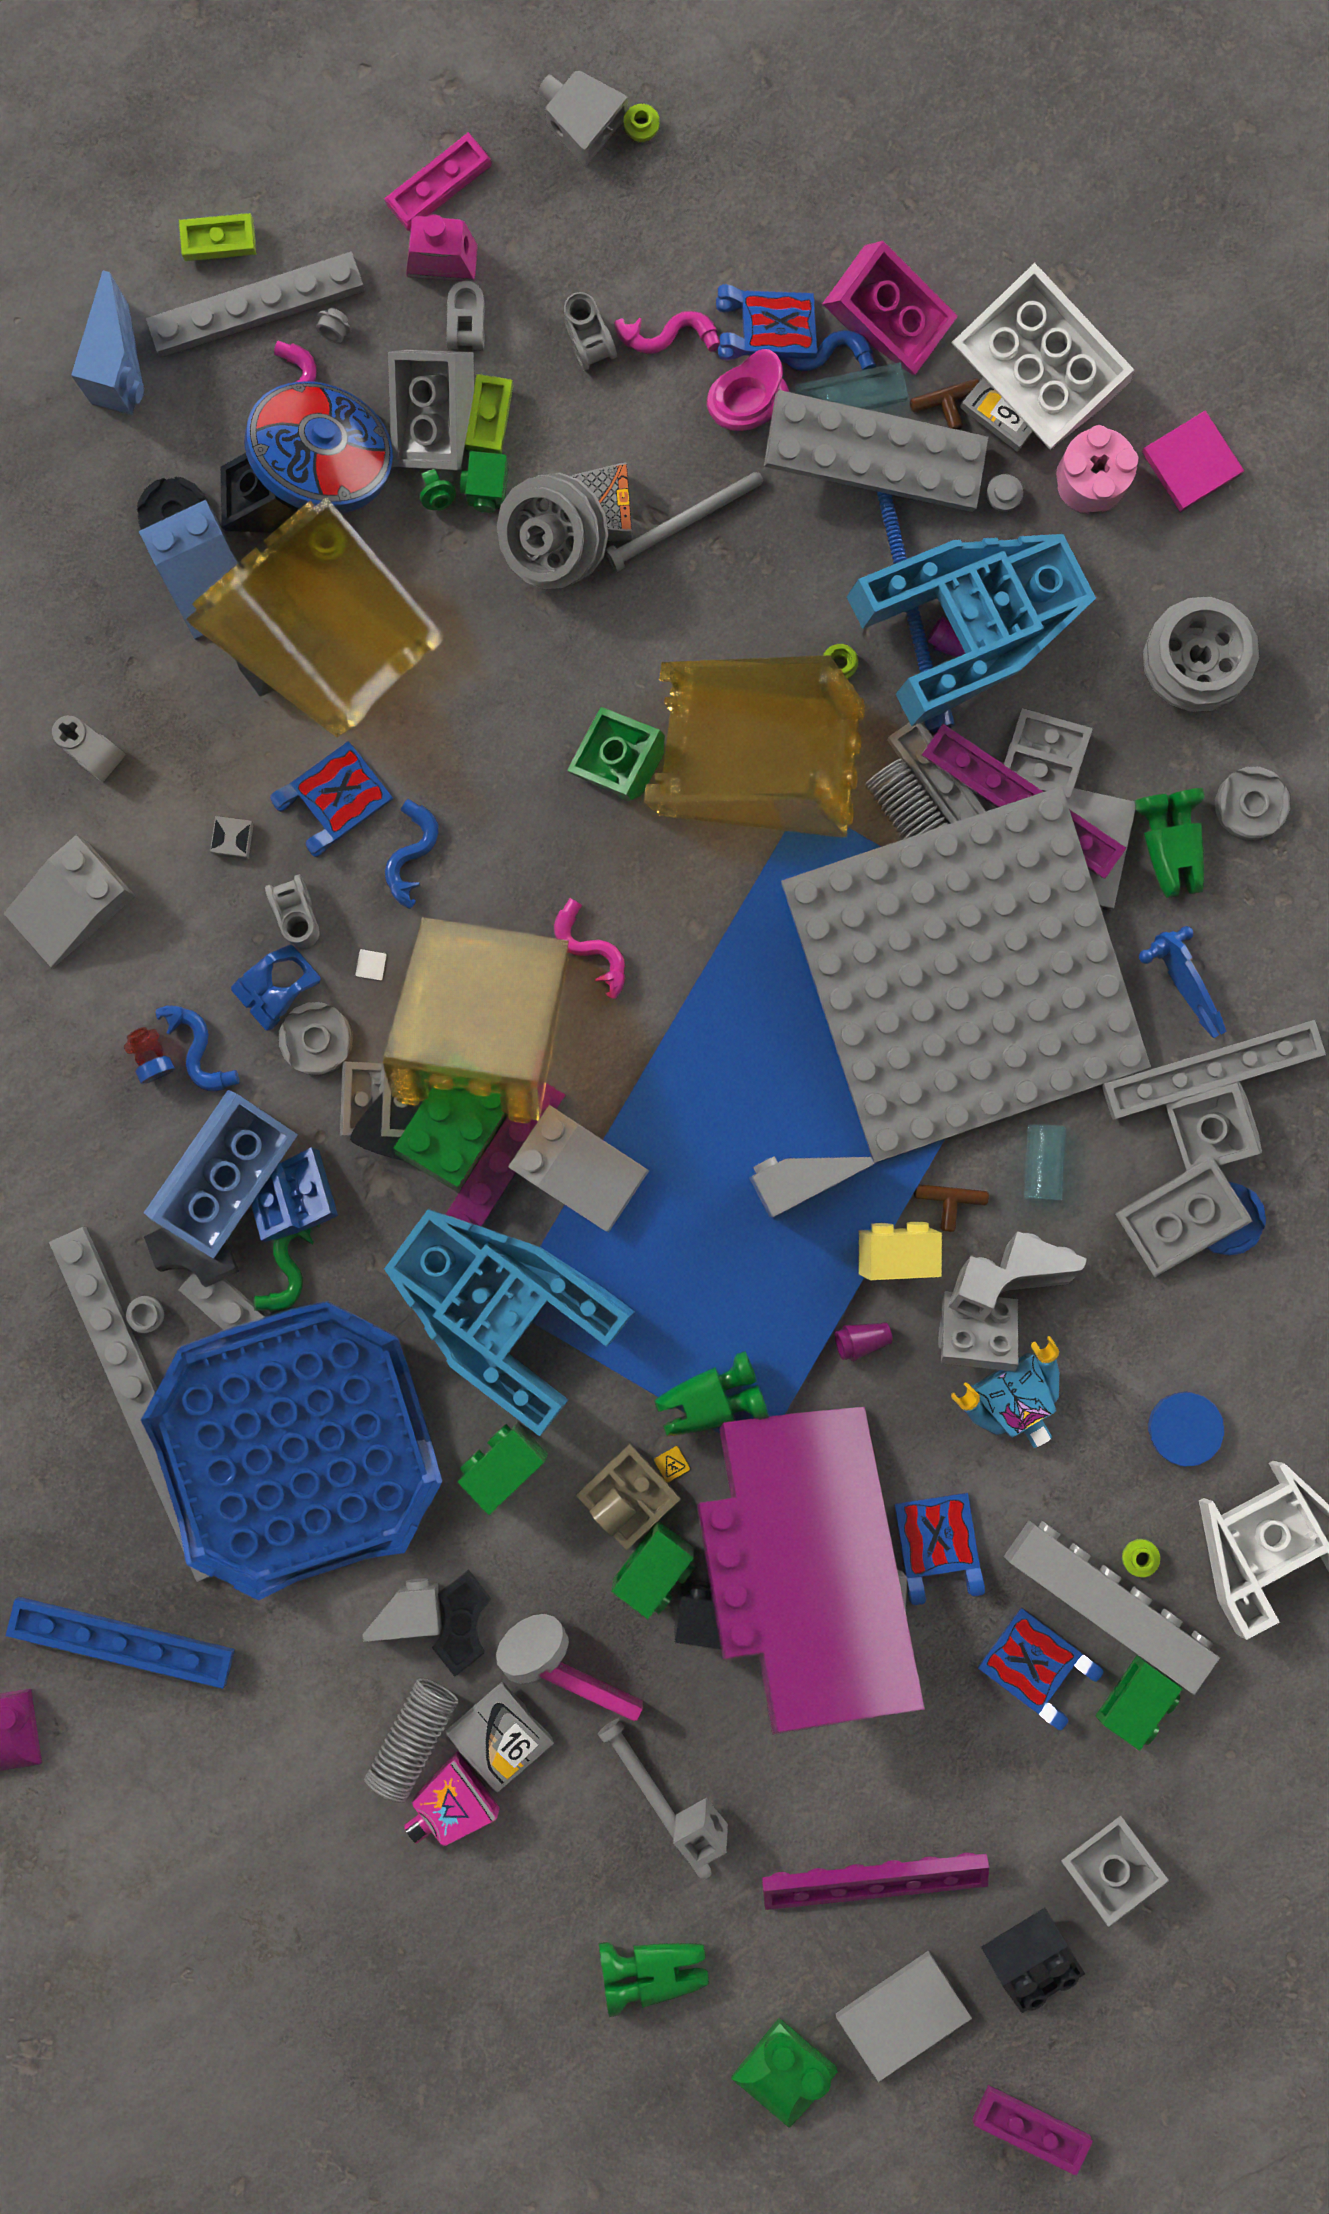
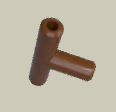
M975 378L911 398L910 408L912 412L916 413L941 405L948 428L960 430L963 427V423L955 400L967 397L980 380Z
M919 1184L914 1192V1197L916 1199L943 1201L941 1230L954 1232L958 1203L986 1206L989 1200V1193L981 1190Z

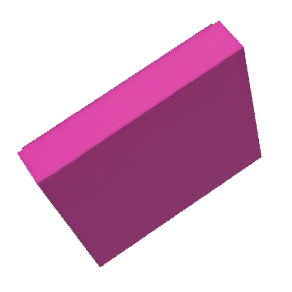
M1206 410L1146 446L1142 451V454L1180 512L1239 477L1244 472V469Z

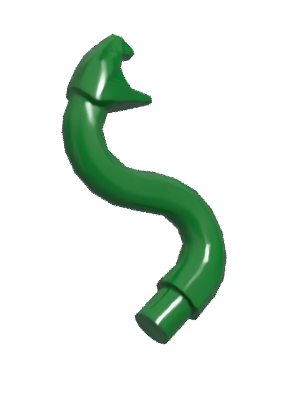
M312 1228L275 1239L273 1255L277 1265L288 1277L289 1285L286 1290L280 1293L254 1296V1311L269 1310V1312H280L287 1310L298 1300L303 1288V1277L299 1267L289 1255L288 1245L296 1237L313 1245L314 1241L310 1237Z

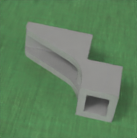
M1017 1231L1006 1245L1000 1267L987 1258H975L973 1256L968 1258L960 1269L948 1308L984 1321L994 1309L997 1297L1001 1293L1016 1289L1069 1284L1084 1268L1087 1259L1076 1255L1072 1249L1056 1247L1043 1242L1034 1234Z

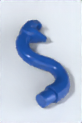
M840 330L826 337L817 349L816 358L779 357L782 363H787L793 369L811 371L822 366L836 347L846 345L853 351L855 359L859 361L863 372L872 371L876 367L872 356L873 350L869 342L858 332L850 330Z
M407 799L400 811L412 818L411 821L419 825L424 834L418 843L400 848L392 854L386 864L385 879L397 902L411 909L415 905L416 900L410 899V892L412 889L420 886V883L403 881L400 877V868L405 862L420 858L431 851L437 841L438 823L435 816L427 808Z
M173 1005L156 1009V1018L161 1020L162 1017H165L169 1023L167 1034L170 1035L181 1023L189 1025L193 1030L194 1039L186 1056L187 1072L193 1083L206 1091L225 1090L228 1086L240 1083L237 1070L224 1073L222 1071L208 1073L203 1072L201 1069L200 1060L208 1044L209 1033L207 1025L200 1015L192 1010Z

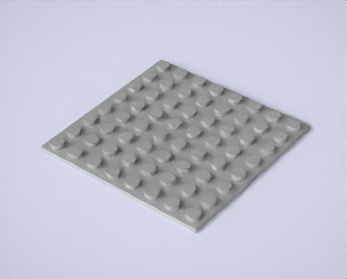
M1062 786L781 881L874 1163L1151 1067Z

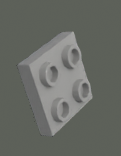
M945 1291L942 1298V1317L938 1334L941 1363L1015 1372L1018 1366V1299L997 1297L994 1309L984 1321H980L948 1308L953 1292Z

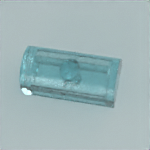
M1027 1126L1024 1198L1062 1200L1066 1139L1065 1126Z

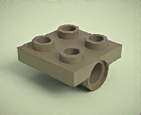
M631 1443L576 1493V1497L589 1509L590 1514L609 1535L614 1536L626 1550L681 1499L679 1494Z

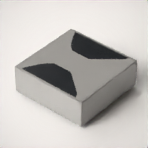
M215 816L210 852L217 855L249 859L254 823L249 820Z

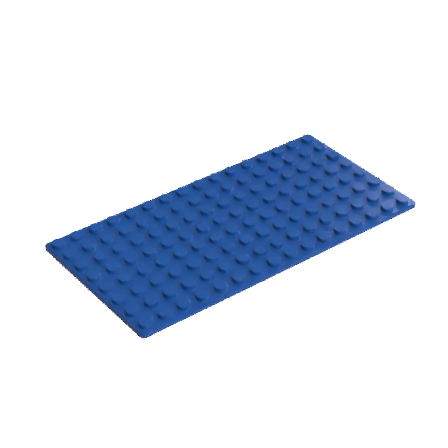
M802 804L797 810L603 1139L648 1169V1174L609 1233L564 1205L540 1245L542 1249L606 1289L635 1311L614 1341L607 1347L548 1301L532 1321L535 1325L657 1397L680 1383L714 1367L717 1368L719 1374L725 1373L733 1366L735 1355L746 1351L757 1382L726 1390V1396L730 1397L750 1387L759 1385L769 1416L785 1415L864 1279L863 1276L859 1275V1230H871V1224L889 1223L895 1226L945 1140L942 1139L878 1161L774 1217H769L749 1177L756 1174L753 1169L754 1166L775 1156L777 1162L789 1158H872L781 881L880 848L881 846L809 804ZM679 1405L676 1407L677 1409L685 1413L683 1405ZM746 1411L734 1413L735 1421L754 1419ZM719 1428L713 1429L720 1434Z

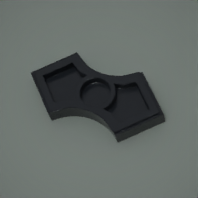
M164 1227L144 1236L154 1266L160 1272L172 1269L191 1271L198 1277L204 1287H208L239 1272L227 1240L213 1259Z
M469 1569L438 1594L445 1609L446 1622L441 1637L432 1646V1649L454 1677L485 1652L478 1638L477 1623L481 1611L490 1602L491 1597Z

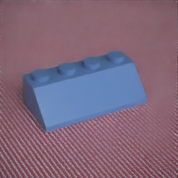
M227 1090L146 1208L144 1214L214 1259L298 1134L237 1093Z

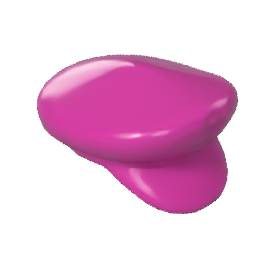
M758 350L741 365L729 370L712 384L707 396V409L719 426L731 431H746L757 428L771 420L775 394L778 390L789 392L788 385L782 379L783 367L779 357L771 350Z

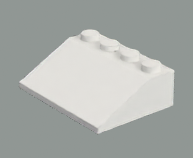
M1036 263L1026 270L952 341L953 346L1050 450L1111 401L1131 382L1134 369Z

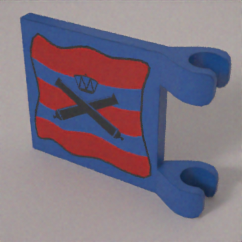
M727 284L719 286L716 299L717 310L720 312H730L742 308L743 338L733 333L721 334L718 347V356L721 360L751 356L756 351L762 349L771 350L778 357L816 358L817 341L814 293L742 291Z
M349 741L290 784L281 787L270 796L272 804L279 812L287 809L300 797L325 830L313 835L306 841L307 849L314 857L323 854L334 842L393 800V797Z
M968 1493L894 1504L910 1603L920 1605L926 1602L922 1576L965 1570L968 1593L972 1596L983 1595L985 1587L979 1563Z
M1022 1607L978 1666L979 1670L1058 1730L1064 1729L1068 1723V1718L1048 1701L1072 1668L1075 1666L1095 1682L1100 1679L1104 1672L1097 1663L1081 1653Z

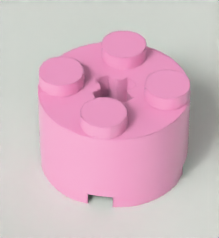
M1101 425L1094 426L1077 435L1068 445L1057 467L1058 491L1062 500L1072 509L1088 514L1090 512H1105L1116 506L1131 485L1137 470L1138 455L1130 442L1120 433ZM1096 469L1099 472L1096 474L1092 470Z

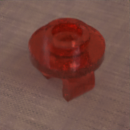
M141 1027L127 1036L128 1041L125 1043L124 1049L127 1054H135V1061L138 1066L146 1063V1059L142 1054L147 1050L154 1051L157 1057L163 1056V1047L157 1041L160 1035L156 1029L148 1030L146 1027Z

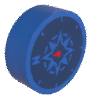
M161 1056L139 1066L135 1073L140 1083L146 1084L170 1074L175 1070V1067L170 1057Z

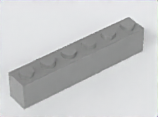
M1028 1521L1003 1557L1195 1695L1220 1659L1210 1650L1213 1643L1195 1630L1191 1636L1179 1628L1183 1621L1165 1608L1159 1614L1149 1607L1152 1599L1134 1586L1130 1592L1118 1584L1122 1578L1105 1565H1102L1100 1570L1089 1564L1088 1560L1091 1555L1074 1543L1067 1548L1057 1541L1061 1534L1042 1521L1039 1526H1036L1031 1521Z

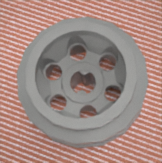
M562 473L541 474L528 478L511 489L500 507L497 522L500 550L509 567L526 583L542 589L565 588L592 574L604 557L608 540L606 514L595 493L579 479ZM543 498L549 501V509L547 511L543 510L540 506V501ZM564 511H565V513L567 514V516H568V518L570 519V521H567V520L565 519V517H564ZM571 536H574L573 548L569 544ZM553 553L559 556L560 563L551 560Z
M1213 597L1188 598L1169 607L1155 622L1143 650L1144 672L1153 690L1170 705L1190 712L1212 711L1232 702L1252 679L1259 660L1258 636L1248 617L1231 603ZM1189 628H1202V634L1194 635L1190 632ZM1216 635L1225 642V646L1216 643ZM1169 641H1178L1180 643V650L1171 651ZM1198 657H1200L1203 660L1204 664L1201 661H1197L1196 663L1192 662L1191 658L1197 659ZM1221 661H1228L1231 664V671H1221L1219 663ZM1205 678H1207V679L1209 680V682H1201V681L1205 680Z

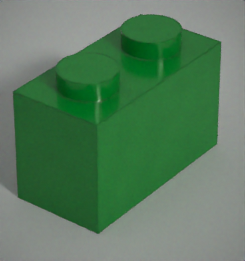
M1136 1655L1095 1716L1102 1725L1140 1751L1144 1744L1149 1745L1155 1739L1159 1731L1158 1724L1166 1713L1170 1714L1177 1707L1181 1698L1179 1693L1182 1688L1174 1680Z

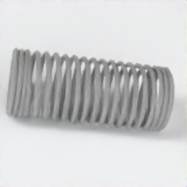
M901 758L871 777L866 782L865 787H867L870 794L875 795L874 800H878L877 805H882L881 810L886 811L885 816H890L889 821H894L892 826L897 827L896 832H901L900 837H905L904 839L936 819L941 815V812H936L920 825L908 831L916 823L937 809V806L930 808L913 822L904 826L912 818L929 808L934 802L929 801L909 817L900 821L906 814L926 802L930 798L927 795L903 813L895 816L902 809L922 797L926 790L920 791L899 808L891 811L898 804L919 791L922 785L914 787L896 802L887 806L919 781L915 779L904 786L915 777V774L904 778L911 772V769H907L908 765ZM895 783H897V784H896L895 786H893L889 791H887L886 793L880 795L885 789H887V788H889L890 786H892V785H894ZM902 786H904L902 789H900L898 792H896L892 797H890V798L884 800L888 795H890L891 793L895 792L896 790H898L899 788H901ZM945 817L939 818L918 834L930 831L944 821ZM945 822L944 824H942V825L939 826V827L948 825V822Z
M424 1678L416 1680L412 1687L413 1690L410 1691L411 1696L407 1697L408 1702L403 1704L405 1708H401V1714L397 1715L398 1720L394 1721L395 1726L391 1727L392 1732L387 1734L389 1738H385V1744L381 1745L382 1750L378 1751L379 1756L375 1757L376 1762L371 1764L373 1768H369L368 1773L364 1777L366 1785L372 1791L393 1802H406L411 1793L410 1791L413 1789L412 1785L416 1783L415 1779L419 1778L422 1767H425V1761L429 1759L428 1755L432 1753L431 1749L435 1748L438 1737H441V1731L445 1729L444 1725L448 1723L447 1719L451 1718L450 1713L454 1712L459 1702L451 1691L438 1683ZM411 1699H412V1700H415V1701H417V1702H419L420 1704L424 1705L425 1707H427V1708H429V1709L434 1710V1711L437 1712L439 1715H436V1714L430 1712L429 1710L425 1709L424 1707H422V1706H420V1705H418V1704H415L414 1702L411 1701ZM407 1705L414 1707L415 1709L419 1710L420 1712H422V1713H424V1714H426V1715H428V1716H431V1717L434 1718L436 1721L430 1720L429 1718H427L426 1716L422 1715L421 1713H419V1712H417V1711H415V1710L410 1709ZM404 1711L409 1712L415 1717L431 1724L433 1727L427 1726L418 1719L407 1715ZM401 1717L406 1718L407 1720H409L410 1722L414 1723L415 1725L420 1726V1727L426 1729V1730L429 1731L431 1734L426 1733V1732H424L423 1730H421L420 1728L416 1727L415 1725L404 1721ZM398 1723L403 1724L410 1730L401 1727L400 1725H398ZM395 1729L400 1730L405 1735L396 1732ZM412 1731H414V1732H416V1733H418V1734L423 1735V1736L426 1737L428 1740L421 1738L420 1736H418L417 1734L413 1733ZM391 1735L398 1737L402 1741L394 1739ZM409 1737H411V1738H413V1739H415V1740H417V1741H420V1742L423 1743L425 1746L418 1744L417 1742H415L414 1740L410 1739ZM388 1741L393 1742L394 1744H396V1745L399 1746V1747H396V1746H394V1745H391ZM407 1744H410V1745H412V1746H414V1747H417V1748H418L419 1750H421L422 1752L416 1751L415 1749H413L411 1746H409V1745H407ZM385 1747L390 1748L392 1751L396 1752L397 1754H395V1753H393V1752H391V1751H388L387 1749H385ZM406 1751L415 1754L418 1758L413 1757L412 1755H410V1754L407 1753ZM382 1753L387 1754V1755H388L389 1757H391L392 1759L383 1756ZM403 1757L412 1760L415 1764L410 1763ZM378 1759H382L387 1764L380 1762ZM400 1763L409 1766L412 1770L405 1768ZM400 1771L406 1772L409 1776L402 1774Z

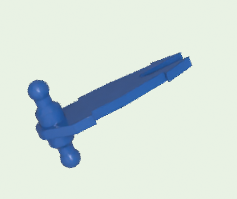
M1184 926L1178 932L1160 933L1155 937L1149 949L1140 952L1139 960L1144 964H1148L1154 958H1162L1169 969L1168 974L1177 989L1200 1019L1198 1022L1213 1038L1219 1035L1217 1030L1221 1035L1227 1032L1220 1011L1216 1010L1200 975L1190 960L1193 958L1186 945L1182 943L1193 937V929L1189 926Z

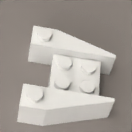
M1272 1461L1269 1465L1280 1484L1221 1515L1213 1501L1205 1498L1199 1500L1218 1602L1235 1633L1246 1640L1279 1623L1276 1614L1261 1589L1262 1587L1318 1557H1321L1329 1572V1504L1285 1463Z

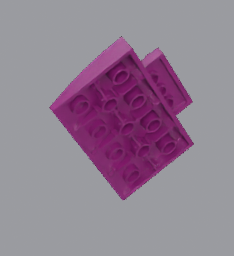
M865 1407L769 1416V1418L761 1420L754 1418L724 1422L719 1431L731 1498L701 1502L697 1507L723 1660L759 1654L772 1735L924 1710Z

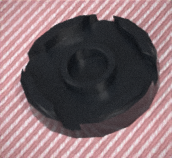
M174 477L155 480L144 489L138 500L137 512L140 529H145L204 500L207 501V498L196 484L185 478Z

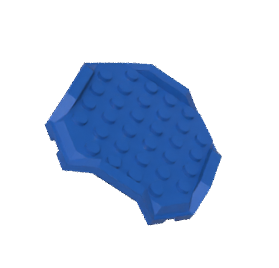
M329 1301L293 1308L214 1333L181 1346L141 1418V1422L156 1451L178 1520L186 1565L210 1577L215 1576L232 1584L234 1589L258 1601L300 1580L368 1558L405 1553L418 1529L422 1517L442 1483V1476L430 1433L399 1338Z

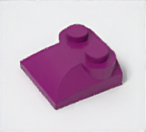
M31 1688L0 1693V1771L40 1765L42 1759Z

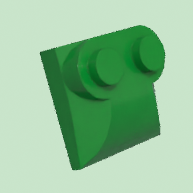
M600 707L567 771L583 780L615 793L622 800H634L643 794L663 757L665 735L657 728Z
M778 2018L731 2078L790 2128L815 2100L827 2094L831 2087V2080L838 2071L836 2065Z

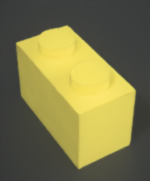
M908 1222L906 1223V1228L894 1229V1225L889 1223L871 1224V1230H859V1275L869 1280L942 1277V1232L929 1228V1223Z

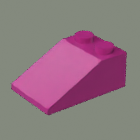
M884 241L864 245L822 303L848 330L858 332L864 336L872 347L912 375L917 374L958 317Z

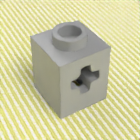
M705 1798L676 1814L673 1844L696 1870L726 1854L728 1824L711 1802Z

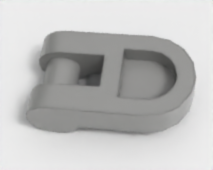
M458 282L449 291L447 299V349L458 350L459 346H472L473 350H484L485 302L482 290L474 282ZM459 322H472V331L459 330Z

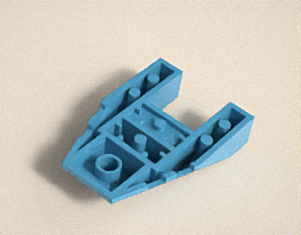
M1064 534L1019 536L1015 540L983 538L980 542L952 540L858 579L847 595V599L862 629L938 598L966 653L908 678L897 691L896 696L911 726L938 716L1017 674L1096 599Z
M431 1209L425 1212L384 1268L410 1308H413L424 1324L427 1334L437 1343L447 1358L446 1362L448 1365L538 1436L548 1429L569 1399L515 1359L509 1352L547 1301L606 1347L614 1341L635 1312L606 1289L541 1247Z

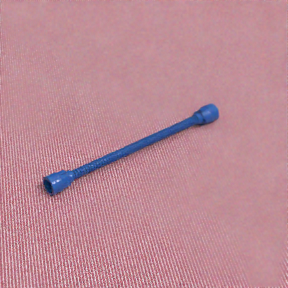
M877 492L889 546H891L893 563L896 564L907 559L905 557V548H903V539H901V531L899 530L900 526H898V518L896 517V509L894 508L891 494ZM919 606L905 611V613H907L906 617L907 622H909L910 634L912 635L911 639L913 640L912 643L914 644L917 662H919V671L924 672L933 668L932 660H930L931 656L930 651H928L929 647L927 646L928 643L926 642L927 638L925 637L926 634L924 633L921 615H919ZM951 709L924 721V725L930 733H936L942 724L949 728L955 726Z

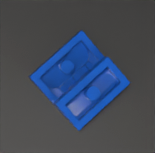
M311 1147L283 1162H279L251 1203L261 1241L267 1242L289 1236L338 1216L319 1150Z

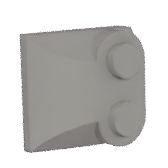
M1240 1082L1166 1103L1186 1171L1212 1156L1219 1166L1262 1153L1255 1120Z
M1121 1816L1061 1860L1108 1927L1125 1917L1169 1882Z

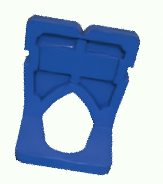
M290 944L263 957L231 986V991L246 1008H251L250 1013L266 1031H270L281 1020L279 1017L287 1012L299 993L318 985L321 978L298 950ZM290 960L302 968L303 976L291 986H273L272 969L274 963Z

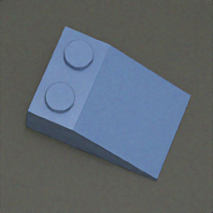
M102 271L71 376L91 404L132 415L135 404H139L142 400L144 385L129 305L111 273Z
M206 500L139 531L157 570L195 640L224 627L222 622L223 616L257 601L213 509Z

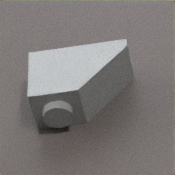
M427 1578L406 1581V1586H401L363 1633V1642L439 1635L442 1629L438 1583L429 1584Z

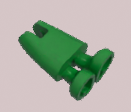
M1203 788L1183 790L1168 796L1167 794L1152 795L1134 801L1136 811L1149 821L1151 831L1145 832L1144 837L1154 872L1166 898L1179 896L1180 880L1178 868H1183L1185 885L1190 894L1203 892L1204 849L1202 823H1191L1192 809L1204 800ZM1168 808L1172 816L1173 827H1168L1166 814Z
M746 1351L735 1355L733 1366L725 1373L719 1374L717 1368L714 1367L680 1383L654 1400L658 1412L673 1409L679 1405L684 1407L685 1416L678 1417L663 1425L666 1436L690 1434L719 1428L724 1422L735 1421L734 1413L742 1411L749 1412L754 1418L760 1420L769 1418L759 1385L750 1387L733 1396H726V1390L757 1382Z
M598 1943L609 2017L618 2016L624 2007L631 2002L640 2000L641 2006L644 2008L690 1994L709 1984L708 1971L706 1969L691 1968L679 1970L680 1966L697 1964L706 1958L703 1944L665 1943L634 1945V1957H622L618 1955L611 1943ZM628 1977H637L636 1982L622 1983L619 1981Z

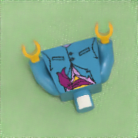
M1047 1336L1048 1345L1043 1349H1040L1034 1341L1031 1343V1348L1038 1357L1037 1359L1034 1354L1027 1352L1018 1358V1366L1015 1372L997 1370L972 1386L965 1382L966 1394L958 1398L952 1393L951 1398L966 1412L972 1422L995 1435L1006 1433L1011 1438L1024 1431L1033 1448L1039 1447L1052 1438L1043 1419L1056 1412L1054 1403L1059 1398L1060 1375L1056 1358L1059 1355V1349L1051 1336Z

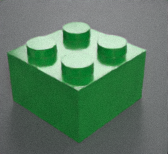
M519 1422L512 1428L505 1424L487 1442L491 1448L485 1454L480 1449L477 1450L460 1468L464 1474L458 1480V1483L488 1515L545 1462L548 1453Z
M658 1520L613 1578L611 1592L646 1619H649L653 1612L660 1615L672 1598L670 1593L672 1592L671 1588L676 1581L683 1584L695 1568L693 1564V1546Z

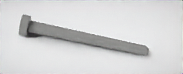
M759 472L751 473L618 549L614 545L606 548L605 554L615 572H619L625 568V561L759 487L763 482L761 474Z
M620 1719L611 1721L598 1732L602 1742L609 1741L674 1839L675 1813L623 1736L622 1730L624 1725ZM708 1863L696 1870L693 1868L697 1876L703 1880L711 1876V1868Z

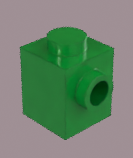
M470 451L468 471L462 470L460 479V492L465 493L468 506H472L476 511L492 513L495 512V509H500L501 504L506 498L509 472L507 455Z

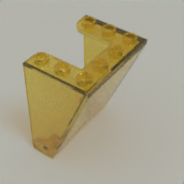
M325 497L316 506L311 501L305 504L263 541L268 548L262 553L255 548L240 561L245 567L244 569L237 564L195 600L192 605L196 611L186 620L195 629L331 734L339 737L359 723L366 716L365 713L369 710L368 707L401 675L416 665L427 651L435 649L445 637L332 502Z
M830 655L661 662L659 680L672 683V688H670L671 697L664 698V705L670 710L663 773H655L654 780L658 784H646L645 804L659 816L847 837L848 825H851L854 819L851 794L852 790L856 789L858 782L857 770L854 766L855 757L861 751V736L858 729L859 720H863L865 715V703Z
M422 917L382 1063L392 1097L397 1098L398 1102L406 1105H418L419 1101L428 1099L429 1088L427 1082H429L430 1086L443 1090L452 1089V1086L467 1088L468 1092L480 1096H488L490 1092L500 1093L502 1111L509 1114L508 1119L511 1121L529 1123L531 1119L539 1120L568 964L569 941Z

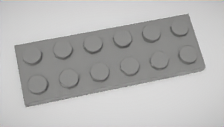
M778 390L775 394L764 467L973 512L977 509L988 436Z

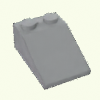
M427 350L388 352L390 428L393 448L392 467L460 470L474 395V353Z
M75 835L45 862L3 914L47 964L54 968L129 903L135 895L87 841Z
M551 1105L547 1107L508 1166L535 1186L608 1233L649 1172L648 1169Z
M775 1156L754 1166L753 1169L756 1174L749 1177L769 1217H774L875 1163L871 1157L789 1158L777 1162Z

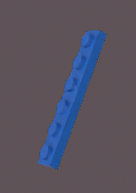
M23 1597L14 1599L5 1635L222 1689L227 1684L235 1651L233 1648Z

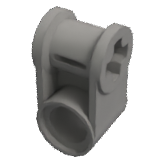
M583 292L570 295L564 305L565 325L582 370H589V365L608 357L612 360L616 359L617 351L608 328L604 325L594 299ZM577 310H584L590 314L587 319L581 321L572 317V314Z
M66 715L60 717L52 727L54 741L66 753L77 760L80 766L102 783L126 756L121 749L106 737L96 733L74 716ZM69 731L79 735L75 741L66 736Z
M301 874L295 875L294 880L275 887L271 884L265 886L267 898L284 938L296 948L306 949L313 946L318 941L320 932L311 907V898ZM303 921L307 922V933L299 938L293 937L292 929L295 924Z

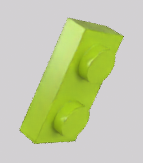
M251 213L179 220L181 252L184 261L257 255L254 220Z
M476 374L465 441L466 450L502 454L513 390L512 379Z

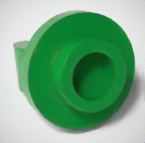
M435 469L422 473L426 487L420 494V501L423 507L436 511L446 509L456 497V490L453 484L449 481L440 480Z

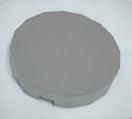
M1245 767L1230 774L1219 786L1215 797V813L1221 826L1231 835L1243 840H1260L1273 834L1285 823L1290 810V794L1287 787H1284L1283 783L1279 780L1280 778L1273 771L1262 767Z
M308 1002L294 1008L288 1014L289 1016L285 1019L284 1023H282L279 1030V1047L284 1059L296 1070L308 1075H325L337 1070L348 1059L353 1047V1031L347 1018L338 1009L322 1002Z
M547 1614L532 1615L519 1621L507 1631L500 1641L496 1652L497 1665L510 1681L519 1684L541 1679L539 1674L546 1670L549 1673L553 1671L566 1654L569 1640L568 1635L565 1633V1628L556 1617Z

